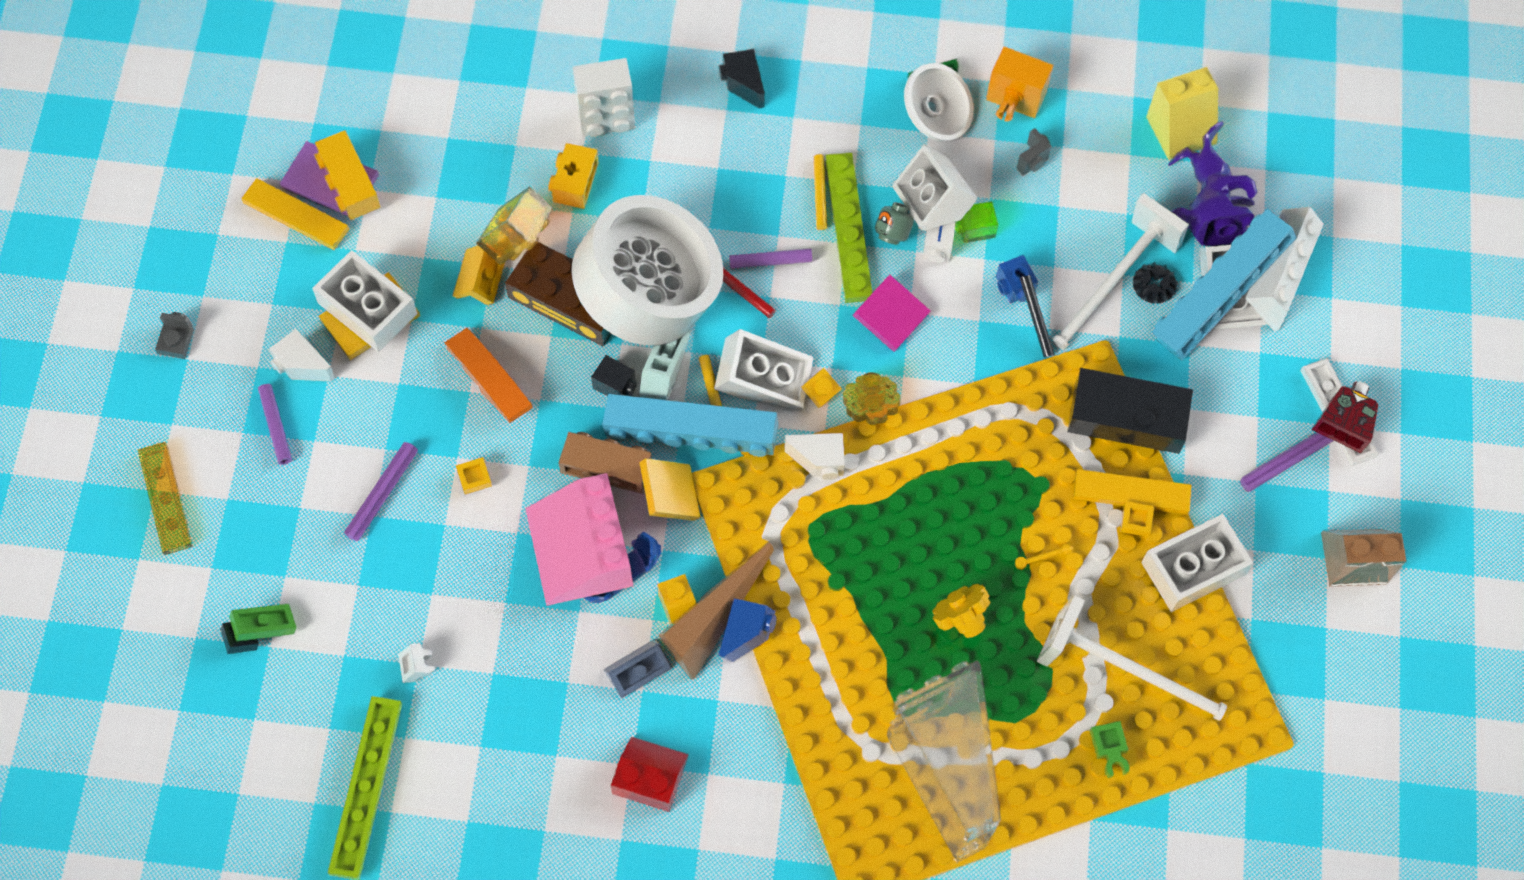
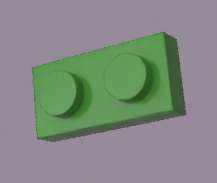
M289 604L231 610L229 615L236 641L293 635L297 628Z

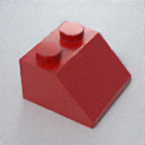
M631 737L620 756L610 785L612 794L670 812L688 754Z

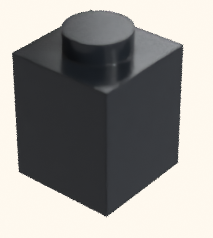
M605 355L591 376L592 388L606 396L608 394L632 396L637 387L635 370L608 355Z

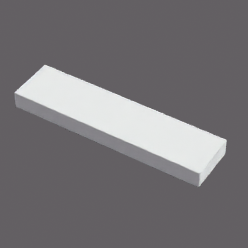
M1328 358L1303 366L1300 370L1322 412L1342 386ZM1372 441L1362 453L1339 443L1351 467L1374 459L1379 454Z

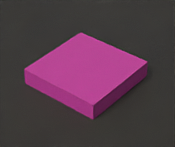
M889 274L856 310L853 316L895 352L931 310Z

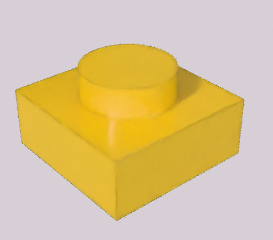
M825 368L819 370L801 386L818 408L822 407L841 390V387Z
M483 457L455 465L464 495L492 487Z
M1126 501L1123 507L1120 532L1149 537L1154 506Z

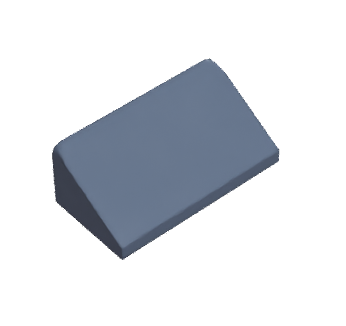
M652 640L606 667L604 672L619 696L623 698L672 669V666L660 644Z

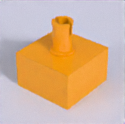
M1003 46L992 70L986 100L1000 105L996 111V116L1002 120L1006 112L1007 115L1004 121H1011L1016 111L1035 118L1046 96L1054 65Z

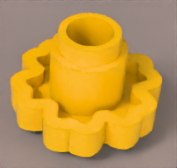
M974 584L969 588L966 586L951 592L947 599L940 601L932 611L934 614L933 619L939 629L949 630L955 626L958 632L964 634L966 638L974 637L985 629V617L982 613L990 604L989 594L983 585Z

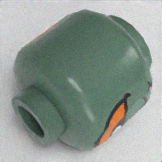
M893 202L892 206H884L880 210L875 225L879 239L890 244L899 245L900 242L906 241L909 238L914 218L908 212V206Z

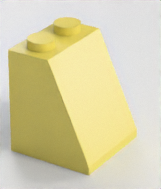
M1207 67L1157 83L1146 118L1168 160L1172 159L1177 152L1185 147H1189L1193 151L1202 149V137L1210 127L1218 122V87ZM1218 133L1214 136L1213 140L1211 141L1212 145L1217 144Z

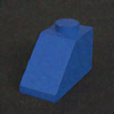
M734 598L718 656L727 661L734 662L767 641L769 634L774 631L776 626V611L766 605Z

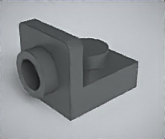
M172 312L171 314L161 313L160 320L163 323V327L155 348L157 354L185 359L194 332L189 318L178 312Z

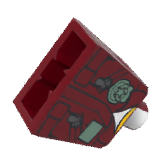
M1360 381L1354 382L1351 389L1341 386L1311 430L1356 452L1362 453L1372 441L1378 411L1377 401L1367 397L1369 386Z

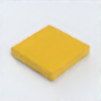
M647 458L639 462L650 516L691 521L700 518L690 464Z

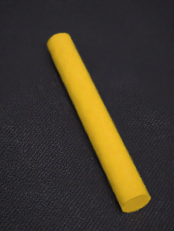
M816 154L813 157L816 228L818 230L827 229L824 155Z
M702 355L699 357V362L710 405L722 406L719 391L714 389L716 380L710 356Z

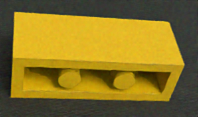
M341 131L315 142L318 153L314 154L315 160L320 170L325 168L328 173L324 177L330 191L336 190L338 194L335 200L341 213L346 211L349 219L352 220L381 208L377 193L346 131Z

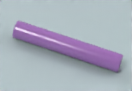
M810 248L729 255L730 269L812 262V250Z
M263 384L258 387L274 451L278 464L285 465L292 461L272 385Z

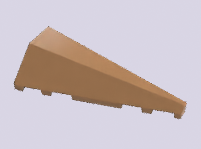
M770 542L764 544L705 593L701 600L658 634L674 654V659L691 680L697 676L725 631L734 598L744 600L773 553L774 549Z

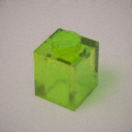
M992 201L973 204L964 217L956 221L957 234L961 233L964 243L996 237L998 221Z

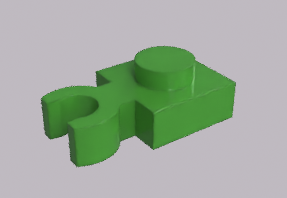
M1121 722L1091 727L1089 731L1097 759L1106 757L1107 760L1104 768L1106 776L1108 778L1113 777V765H1119L1122 768L1123 775H1127L1129 763L1125 758L1121 757V754L1128 752V746Z

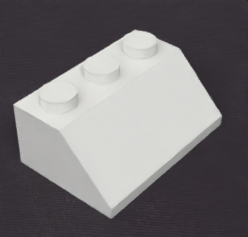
M923 144L892 185L904 205L909 207L908 211L920 229L924 231L961 220L978 199L950 159L926 144Z

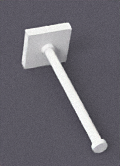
M1143 193L1137 200L1131 223L1145 233L1060 335L1053 337L1052 342L1061 350H1065L1068 347V341L1153 239L1173 253H1176L1182 246L1188 224Z
M1074 595L1058 612L1036 662L1046 667L1049 666L1062 653L1065 644L1068 645L1070 642L1213 714V718L1218 721L1223 717L1227 708L1226 704L1222 702L1217 704L1076 633L1073 626L1085 600Z

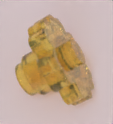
M869 372L858 376L856 383L846 385L843 392V403L846 405V414L852 417L854 421L862 422L866 420L868 424L875 425L885 423L888 415L897 414L900 406V394L897 393L896 383L888 377H881L877 373Z

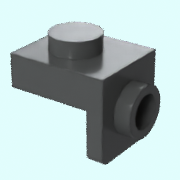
M1036 128L1032 129L1029 133L1027 144L1030 148L1019 156L1016 169L1023 176L1030 171L1036 172L1045 161L1048 160L1051 145L1049 139L1044 134H1040Z

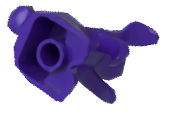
M1223 121L1217 122L1214 126L1210 127L1202 137L1203 148L1200 153L1185 147L1177 152L1168 163V166H1171L1185 157L1190 158L1195 177L1201 184V191L1191 202L1189 209L1178 207L1171 209V212L1188 224L1187 229H1190L1202 246L1231 245L1237 236L1243 235L1248 230L1247 227L1250 226L1254 219V214L1247 207L1255 205V201L1252 200L1258 193L1255 181L1248 175L1233 176L1229 165L1221 159L1211 144L1214 136L1224 126ZM1239 188L1246 191L1248 198L1230 194L1231 191ZM1235 204H1237V205H1245V206H1247V207H1240V206H1233V205H1235Z

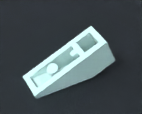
M692 329L673 342L654 345L642 371L640 397L668 400L674 387Z

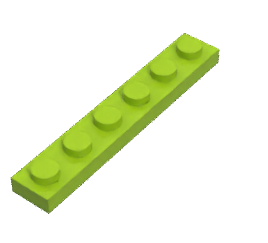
M828 154L825 156L844 300L845 303L864 302L872 294V286L853 154Z
M371 696L328 869L329 876L360 880L402 708L401 701Z

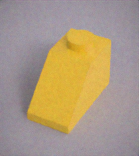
M685 574L657 584L658 596L669 624H672L696 604Z

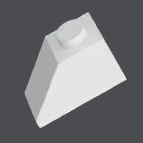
M294 329L269 348L273 357L270 361L273 367L280 374L285 372L291 380L331 382L335 379L331 366L297 329Z
M843 433L785 435V452L814 477L832 480L838 478V476H843L845 467Z

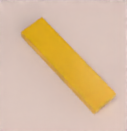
M258 178L254 180L241 198L243 204L332 250L336 249L349 231L347 224Z
M1077 469L1073 499L1124 506L1125 502L1128 501L1154 506L1156 511L1188 515L1190 512L1192 485Z

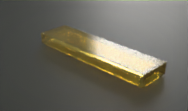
M166 441L137 449L162 553L168 555L193 547Z

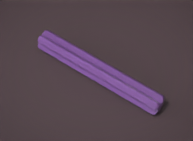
M1316 432L1243 476L1240 483L1245 491L1250 492L1334 440Z
M407 442L402 444L344 531V534L349 539L354 541L360 540L417 454L418 449L414 445Z

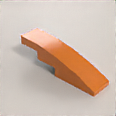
M465 328L444 342L447 350L462 365L465 373L478 385L485 398L509 423L533 408L531 402L513 379L468 328Z

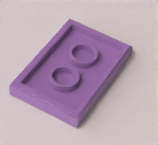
M306 141L280 182L281 188L341 213L335 200L338 194L336 190L330 191L324 177L328 173L325 168L320 170L315 160L314 154L318 153L316 145ZM363 165L372 185H374L379 176L378 171ZM344 211V212L341 213V214H344V215L348 216V214H347L346 211Z

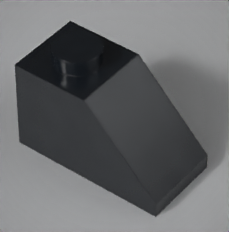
M754 49L723 54V64L719 65V74L721 81L726 80L728 91L758 108H764L765 92Z

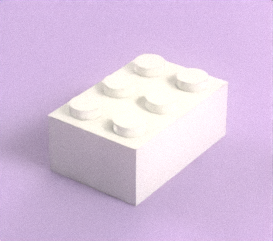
M627 58L572 66L582 137H597L605 133H623L630 129H635L632 83Z
M352 250L312 288L320 306L378 352L417 315L413 298Z
M1223 514L1148 550L1141 562L1171 612L1245 576L1254 564Z

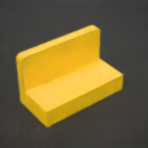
M488 243L466 249L453 297L460 299L472 296L485 305L493 304L507 255Z

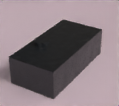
M1080 368L1075 381L1067 432L1180 454L1186 442L1193 389Z

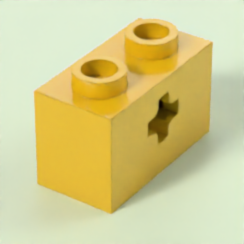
M569 143L565 144L563 153L559 152L557 155L556 168L558 169L556 175H551L548 190L552 191L553 202L585 209L599 164L597 149Z

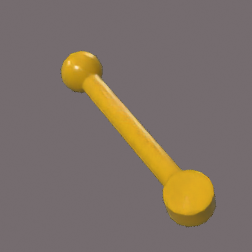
M1065 543L1062 548L1030 558L1018 557L1015 561V566L1017 569L1023 570L1027 564L1062 553L1070 554L1073 552V546Z

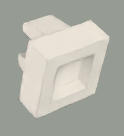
M409 644L398 655L403 683L415 682L418 678L429 676L435 670L434 666H426L424 664V660L432 656V651L422 649L421 644Z

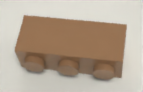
M568 432L558 463L560 473L582 479L607 473L610 486L643 494L644 484L639 462L645 458L652 459L651 452L640 446L627 447L620 445L619 442L613 439H604L603 441L593 438L585 432Z

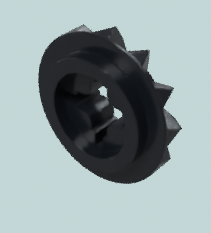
M1156 262L1150 265L1143 264L1138 271L1136 270L1133 277V288L1136 294L1142 300L1154 304L1164 303L1171 299L1178 283L1174 272H1170L1166 265H1157ZM1151 277H1153L1155 280L1163 279L1160 282V287H1158L1156 284H1149L1152 279Z

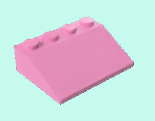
M607 473L578 479L525 508L547 606L633 587L630 563Z

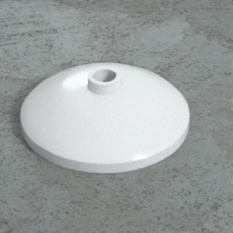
M938 63L925 64L917 68L909 76L905 85L904 100L908 115L917 129L925 136L941 142L955 140L966 133L973 120L974 105L971 92L962 77L948 66Z

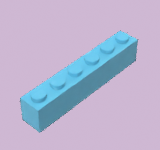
M1266 209L1262 215H1257L1252 220L1248 230L1233 240L1231 248L1224 255L1216 258L1207 274L1195 281L1193 289L1186 296L1179 298L1174 305V309L1156 323L1152 333L1157 341L1183 361L1297 239L1293 228L1269 209Z
M608 394L602 423L605 435L617 441L634 439L644 444L661 442L671 447L687 445L693 446L698 450L714 448L731 454L738 451L749 452L757 457H763L766 454L774 455L779 425L777 412Z

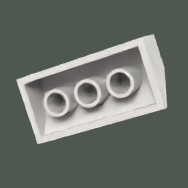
M1311 207L1282 210L1279 218L1293 228L1297 239L1255 282L1245 298L1274 331H1279L1288 313L1324 224Z

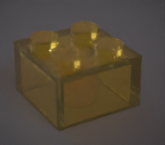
M529 186L498 208L476 244L499 265L509 259L514 261L524 249L529 251L536 245L539 240L537 235L550 223L548 217L554 208Z

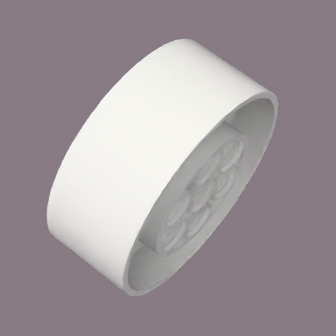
M634 195L613 202L595 221L578 245L573 256L572 279L575 291L583 307L605 330L632 343L662 345L673 342L686 334L716 299L723 281V263L714 238L693 214L678 204L660 197Z

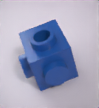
M1024 255L998 265L996 273L997 286L1001 295H1006L1010 304L1016 301H1026L1020 277L1030 275L1035 291L1037 288L1038 280Z

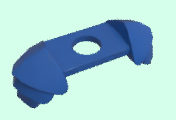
M646 532L638 534L637 539L632 540L631 545L634 550L627 554L633 582L645 573H648L656 565L661 554V545ZM623 589L584 597V599L591 603H601L610 600Z

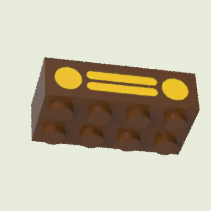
M534 240L505 282L508 298L603 347L611 333L600 326L580 302L572 279L573 259Z

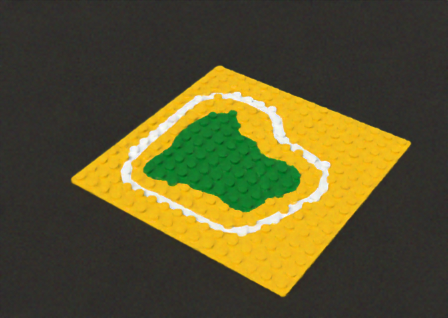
M1103 340L813 433H843L844 474L836 479L826 480L822 477H814L785 452V443L775 446L774 455L766 454L763 457H757L750 454L692 473L697 501L725 577L764 544L770 542L773 546V553L744 598V601L766 605L776 611L774 631L769 634L767 641L753 649V653L837 880H926L1289 751L1293 747V740L1223 588L1221 587L1171 612L1141 563L1148 550L1195 528L1189 514L1154 510L1151 533L1149 537L1120 532L1124 506L1073 499L1077 469L1174 482L1159 450L1067 432L1075 381L1080 368L1125 376L1108 341ZM1065 543L1073 546V552L1070 554L1062 553L1027 564L1023 570L1017 569L1015 566V561L1018 557L1030 558L1062 548ZM974 584H979L985 587L989 594L990 604L982 613L985 617L984 623L986 626L981 633L974 637L966 638L964 634L958 632L955 626L949 630L938 628L933 619L934 614L932 611L940 601L947 599L951 592L964 586L969 588ZM1074 595L1085 600L1073 626L1076 633L1217 704L1220 702L1226 704L1227 708L1223 717L1218 721L1213 718V714L1070 642L1068 645L1065 644L1062 653L1049 666L1046 667L1036 662L1058 612ZM1120 721L1128 746V752L1121 754V757L1128 761L1129 772L1127 775H1123L1122 768L1119 765H1113L1114 775L1112 778H1108L1104 770L1107 763L1106 757L1097 759L1089 730L1094 726Z

